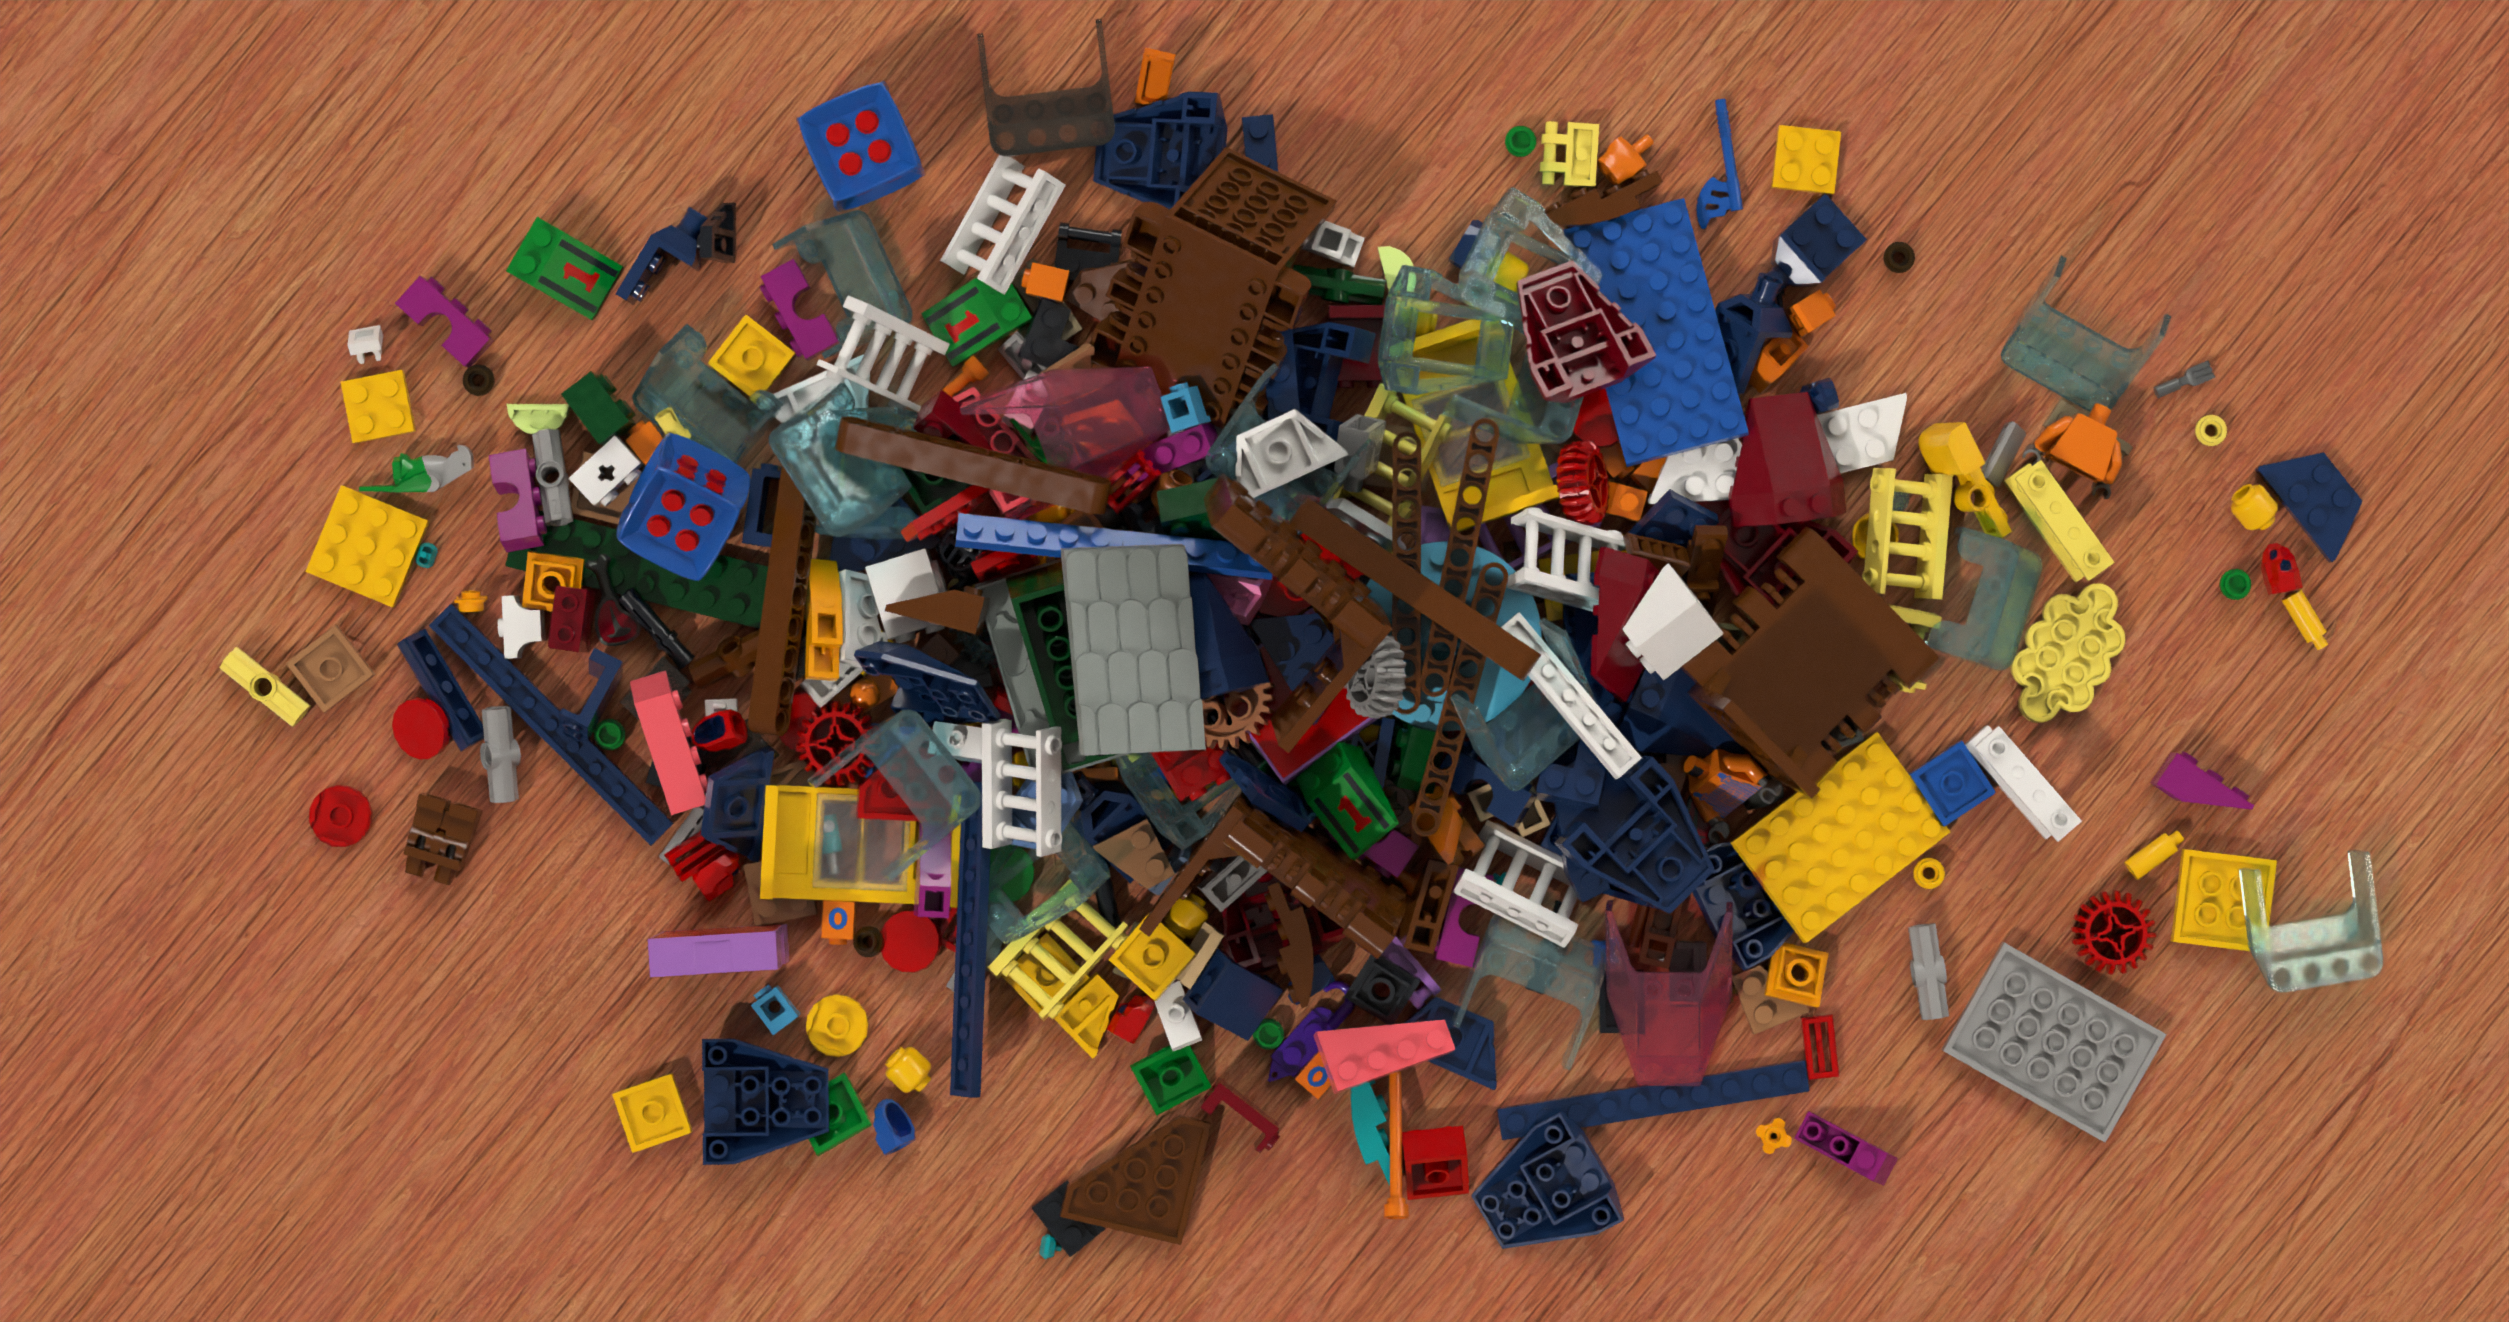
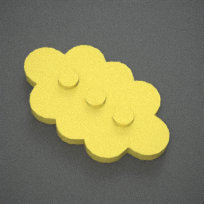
M2101 583L2090 584L2084 587L2077 597L2068 594H2058L2049 598L2042 610V621L2031 624L2025 633L2026 648L2019 651L2011 662V674L2014 680L2023 686L2018 698V708L2027 720L2034 723H2044L2053 719L2059 709L2067 712H2080L2086 709L2094 697L2093 686L2099 685L2109 678L2111 673L2110 658L2120 653L2126 641L2122 626L2113 620L2118 608V598L2109 586Z

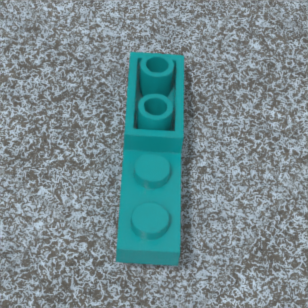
M1373 1080L1350 1088L1351 1116L1358 1146L1365 1164L1367 1165L1378 1160L1390 1186V1155L1386 1149L1390 1145V1141L1384 1128L1379 1130L1376 1128L1377 1125L1387 1121L1384 1113L1388 1112L1389 1109L1382 1094L1375 1096L1371 1085L1376 1083Z

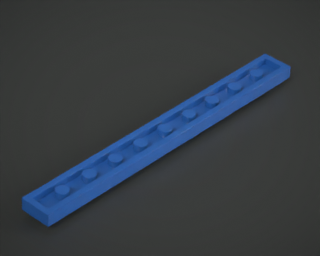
M958 513L955 547L1061 558L1060 548L1183 544L1188 557V571L1271 580L1273 575L1250 555L1243 553L1228 541Z

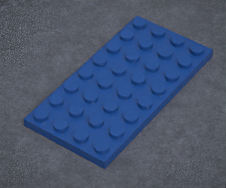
M1682 198L1632 211L1606 222L1564 229L1563 234L1570 260H1573L1600 287L1599 291L1611 303L1615 302L1621 307L1620 312L1633 324L1636 322L1643 329L1656 354L1654 360L1618 384L1605 388L1626 467L1748 436L1749 431L1685 199Z

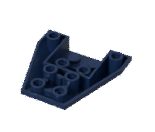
M1201 572L1189 576L1190 597H1192L1195 649L1199 669L1200 698L1202 701L1231 691L1243 692L1269 683L1261 651L1206 573Z
M879 641L857 649L854 653L863 671L872 676H879L880 674L893 676L899 687L890 707L899 718V721L906 726L932 727L934 721L952 724L998 721L1001 716L977 680L907 644Z
M1731 843L1715 844L1706 849L1715 871L1692 893L1717 945L1744 971L1772 957L1794 933V930Z
M734 1038L702 1039V1071H704L703 1165L737 1164L829 1132V1068Z
M1562 1111L1534 1125L1471 1195L1502 1249L1597 1235L1624 1221L1615 1183L1583 1129Z

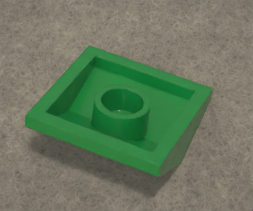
M1169 1045L1130 1065L1156 1115L1212 1087L1191 1045L1173 1051Z
M845 1072L829 1081V1132L809 1138L817 1156L824 1154L872 1126L866 1108Z

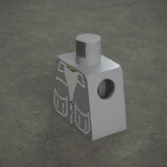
M1356 414L1339 426L1337 443L1347 451L1348 455L1335 461L1334 471L1337 474L1345 475L1344 490L1356 493L1361 492L1363 480L1376 471L1386 427L1385 420Z

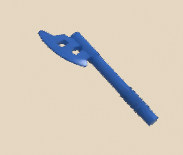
M1725 98L1715 100L1727 181L1721 182L1712 177L1701 189L1696 209L1701 229H1706L1711 218L1725 216L1728 209H1731V212L1743 210ZM1711 192H1725L1729 196L1720 198L1711 195ZM1706 204L1719 205V208L1715 210L1705 209Z

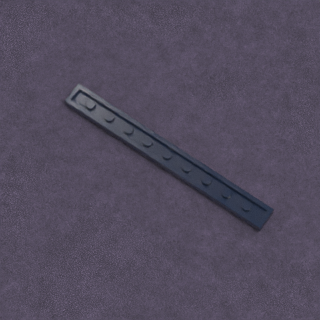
M1273 114L1242 117L1245 156L1278 172ZM1290 328L1286 331L1277 330V332L1284 336L1287 354L1278 375L1274 379L1271 378L1265 381L1267 401H1269L1267 405L1269 421L1294 409L1300 412L1293 329Z
M450 604L429 625L650 846L674 824L590 739L588 742L583 739L574 741L566 737L562 733L563 729L560 728L559 713L561 710L509 659H505L504 654L454 604Z
M978 781L962 782L950 1095L977 1098L981 1095L990 849L982 847V782Z
M1797 1060L1497 1108L1501 1139L1507 1140L1524 1137L1534 1125L1560 1111L1580 1128L1809 1092L1810 1090L1805 1060Z

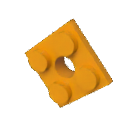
M528 551L522 607L552 611L555 592L549 591L546 588L545 578L547 576H554L559 580L560 586L582 588L585 559Z
M1784 942L1771 957L1764 995L1818 1008L1829 953ZM1794 965L1800 966L1804 971L1802 982L1796 981L1791 974Z

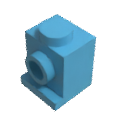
M1187 382L1169 388L1170 394L1160 397L1171 433L1184 431L1211 422L1210 416L1206 415L1198 386L1189 387Z
M768 984L754 995L757 1001L751 1006L773 1035L801 1015L779 985L772 989ZM771 1001L780 1003L781 1008L779 1012L770 1010L769 1005Z

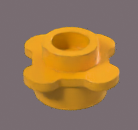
M477 590L462 591L461 596H457L454 599V603H458L460 612H479L484 610V602L488 600V596L480 595V591Z
M1775 1118L1773 1122L1766 1125L1761 1124L1756 1128V1135L1761 1138L1763 1142L1762 1149L1765 1153L1772 1154L1777 1148L1782 1146L1789 1147L1791 1145L1792 1138L1787 1135L1784 1129V1120ZM1772 1133H1776L1777 1137L1775 1139L1771 1138Z

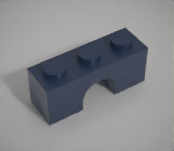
M1461 748L1450 789L1459 795H1466L1475 781L1485 780L1493 791L1492 801L1486 811L1512 827H1519L1537 796L1536 793L1531 791L1533 785L1518 776L1514 780L1504 775L1506 771L1504 767L1491 760L1486 764L1477 758L1478 752L1468 754ZM1447 753L1440 765L1441 769L1450 766L1452 757L1449 753Z

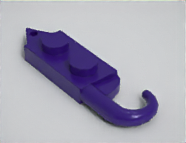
M1334 981L1323 990L1328 992L1331 989L1337 988L1346 995L1351 986L1343 981ZM1345 998V1001L1335 1013L1324 1007L1312 1009L1270 1055L1272 1062L1268 1081L1271 1082L1290 1075L1294 1077L1318 1051L1313 1036L1315 1032L1336 1030L1353 1011L1355 1004ZM1277 1072L1276 1077H1272L1271 1074Z

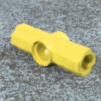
M239 647L230 652L219 667L249 691V694L254 699L261 701L292 727H295L303 719L311 705L283 684L278 676L268 672ZM264 678L268 679L272 684V690L266 696L261 694L258 688L260 681Z

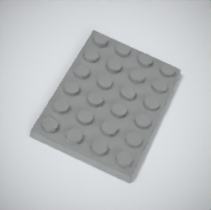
M2002 942L1941 1050L2106 1143L2167 1034Z

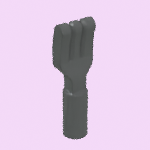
M2207 360L2188 368L2184 376L2179 379L2174 378L2153 387L2157 398L2175 392L2186 384L2196 386L2215 378L2209 361Z

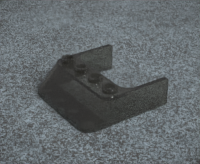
M1095 19L1102 73L1095 85L1085 88L1010 97L1000 96L993 91L990 84L984 34H977L991 147L996 154L1005 157L1101 146L1112 140L1115 134V124L1102 19Z

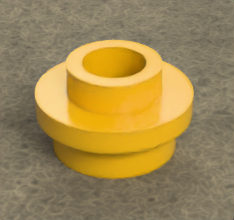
M1934 858L1921 859L1913 869L1914 880L1922 888H1936L1944 880V867ZM1927 867H1931L1934 871L1933 877L1930 879H1926L1923 876V871Z

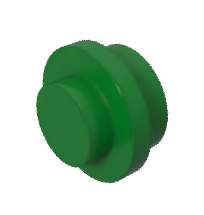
M1526 126L1513 127L1505 137L1506 149L1515 157L1528 156L1536 146L1534 132Z
M2231 569L2222 575L2219 587L2226 598L2240 600L2250 592L2251 579L2243 570Z
M615 719L601 721L594 730L596 743L605 750L619 748L626 737L624 726Z
M1266 1018L1262 1020L1258 1029L1253 1033V1038L1260 1048L1266 1050L1275 1049L1283 1041L1284 1030L1278 1021Z

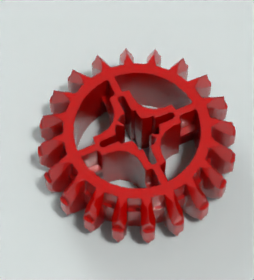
M1577 441L1572 442V444H1566L1560 451V456L1557 459L1558 467L1556 468L1557 492L1560 496L1559 503L1562 504L1563 513L1566 514L1567 520L1585 525H1594V523H1599L1605 518L1606 510L1609 507L1608 499L1610 498L1608 494L1610 486L1608 484L1609 475H1607L1606 471L1607 465L1603 461L1604 456L1600 453L1599 447L1593 442Z
M833 701L832 711H830L827 704L820 708L822 715L816 710H811L810 715L814 721L802 720V724L808 728V731H797L799 737H805V743H796V748H805L806 753L801 754L798 758L800 761L807 759L811 761L804 769L809 772L817 768L814 779L819 780L826 774L825 784L828 785L832 784L835 776L837 784L839 786L844 785L845 775L850 783H855L857 781L855 771L860 776L865 777L867 771L863 765L865 764L868 767L875 766V762L869 759V755H880L879 750L872 749V744L881 743V738H871V733L877 732L879 728L878 726L867 727V724L872 720V716L866 715L861 719L862 707H857L851 713V702H845L842 711L839 701ZM842 717L856 725L861 737H851L846 733L845 725H842ZM832 719L828 736L824 739L815 740L819 728L826 721ZM836 735L841 740L853 741L852 744H845L844 747H840V752L838 747L824 745L825 743L832 742V740H837ZM862 746L857 760L845 768V761H847L849 750ZM816 749L829 751L832 762H835V769L821 761Z
M2113 890L2111 900L2106 891L2100 892L2101 902L2095 896H2090L2089 902L2092 907L2081 904L2079 907L2085 912V915L2075 914L2073 917L2074 920L2081 922L2080 927H2071V932L2080 933V937L2072 939V944L2083 945L2077 950L2076 954L2078 956L2088 954L2084 963L2090 966L2096 961L2095 970L2101 972L2106 965V971L2110 975L2114 974L2116 965L2122 974L2127 972L2126 963L2133 969L2138 968L2135 958L2138 957L2140 960L2146 961L2147 956L2142 950L2144 948L2153 950L2154 948L2152 944L2146 943L2147 938H2156V933L2147 932V928L2153 927L2155 921L2144 920L2151 911L2147 908L2138 911L2143 901L2136 899L2131 903L2132 894L2125 893L2121 899V894L2118 890ZM2112 907L2125 909L2130 913L2135 922L2120 923ZM2103 911L2101 927L2090 933L2093 920ZM2111 925H2113V927L2124 929L2120 930L2119 933L2115 934L2114 941V938L2103 936L2107 934V932L2112 931ZM2137 932L2133 946L2124 954L2126 938ZM2106 941L2110 950L2114 953V958H2106L2099 954L2092 943Z

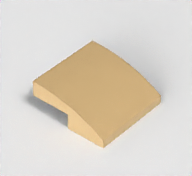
M1204 922L1189 946L1197 953V956L1177 978L1181 984L1189 989L1192 988L1224 937L1222 932L1208 922Z

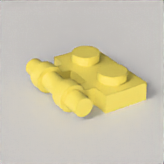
M1546 122L1545 134H1542L1541 144H1544L1543 162H1540V172H1543L1542 184L1554 185L1555 173H1564L1563 186L1595 188L1599 124L1568 122L1566 135L1557 134L1558 122ZM1557 145H1566L1565 163L1556 162Z

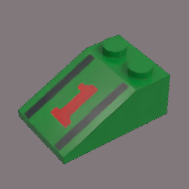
M536 217L506 271L593 321L623 266L541 218Z
M977 277L921 313L933 335L950 344L945 355L952 367L964 362L972 355L981 352L1032 320V316L1012 283L1004 295L981 282Z
M1339 741L1295 778L1307 804L1352 860H1356L1399 824L1363 749Z

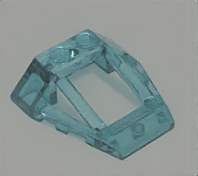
M1510 187L1485 218L1460 270L1458 298L1483 313L1522 321L1518 293L1493 281L1511 242L1559 265L1573 260L1597 285H1599L1603 275L1578 247L1575 248L1565 237L1563 229L1557 223L1554 224L1544 213L1546 210L1539 202L1514 187ZM1529 221H1531L1563 252L1519 231L1526 230ZM1496 296L1517 307L1494 301L1493 298Z
M1402 265L1385 303L1378 364L1385 390L1419 395L1507 379L1516 316L1486 299L1475 296L1463 286L1452 283L1434 270ZM1434 289L1470 306L1429 301L1430 291ZM1418 312L1481 320L1475 365L1413 357ZM1420 371L1456 375L1457 377L1419 379Z
M1207 717L1208 724L1213 725V723ZM1251 740L1252 745H1253V746L1256 748V750L1259 752L1258 748L1256 747V745H1255V744L1253 743V741ZM1151 752L1132 753L1115 758L1124 783L1158 832L1181 850H1185L1208 835L1242 791L1232 778L1220 786L1215 783L1207 789L1208 792L1181 806L1156 770L1159 766ZM1227 791L1200 820L1196 812Z
M1070 820L1062 832L1061 852L1056 854L1071 871L1068 877L1072 882L1024 916L1002 890L1001 886L1041 857L1036 856V849H1031L1002 870L1018 846L1010 844L998 847L999 852L989 871L988 925L1001 942L1005 944L1023 938L1073 911L1088 900L1110 878L1107 863L1100 854L1094 851L1092 845Z

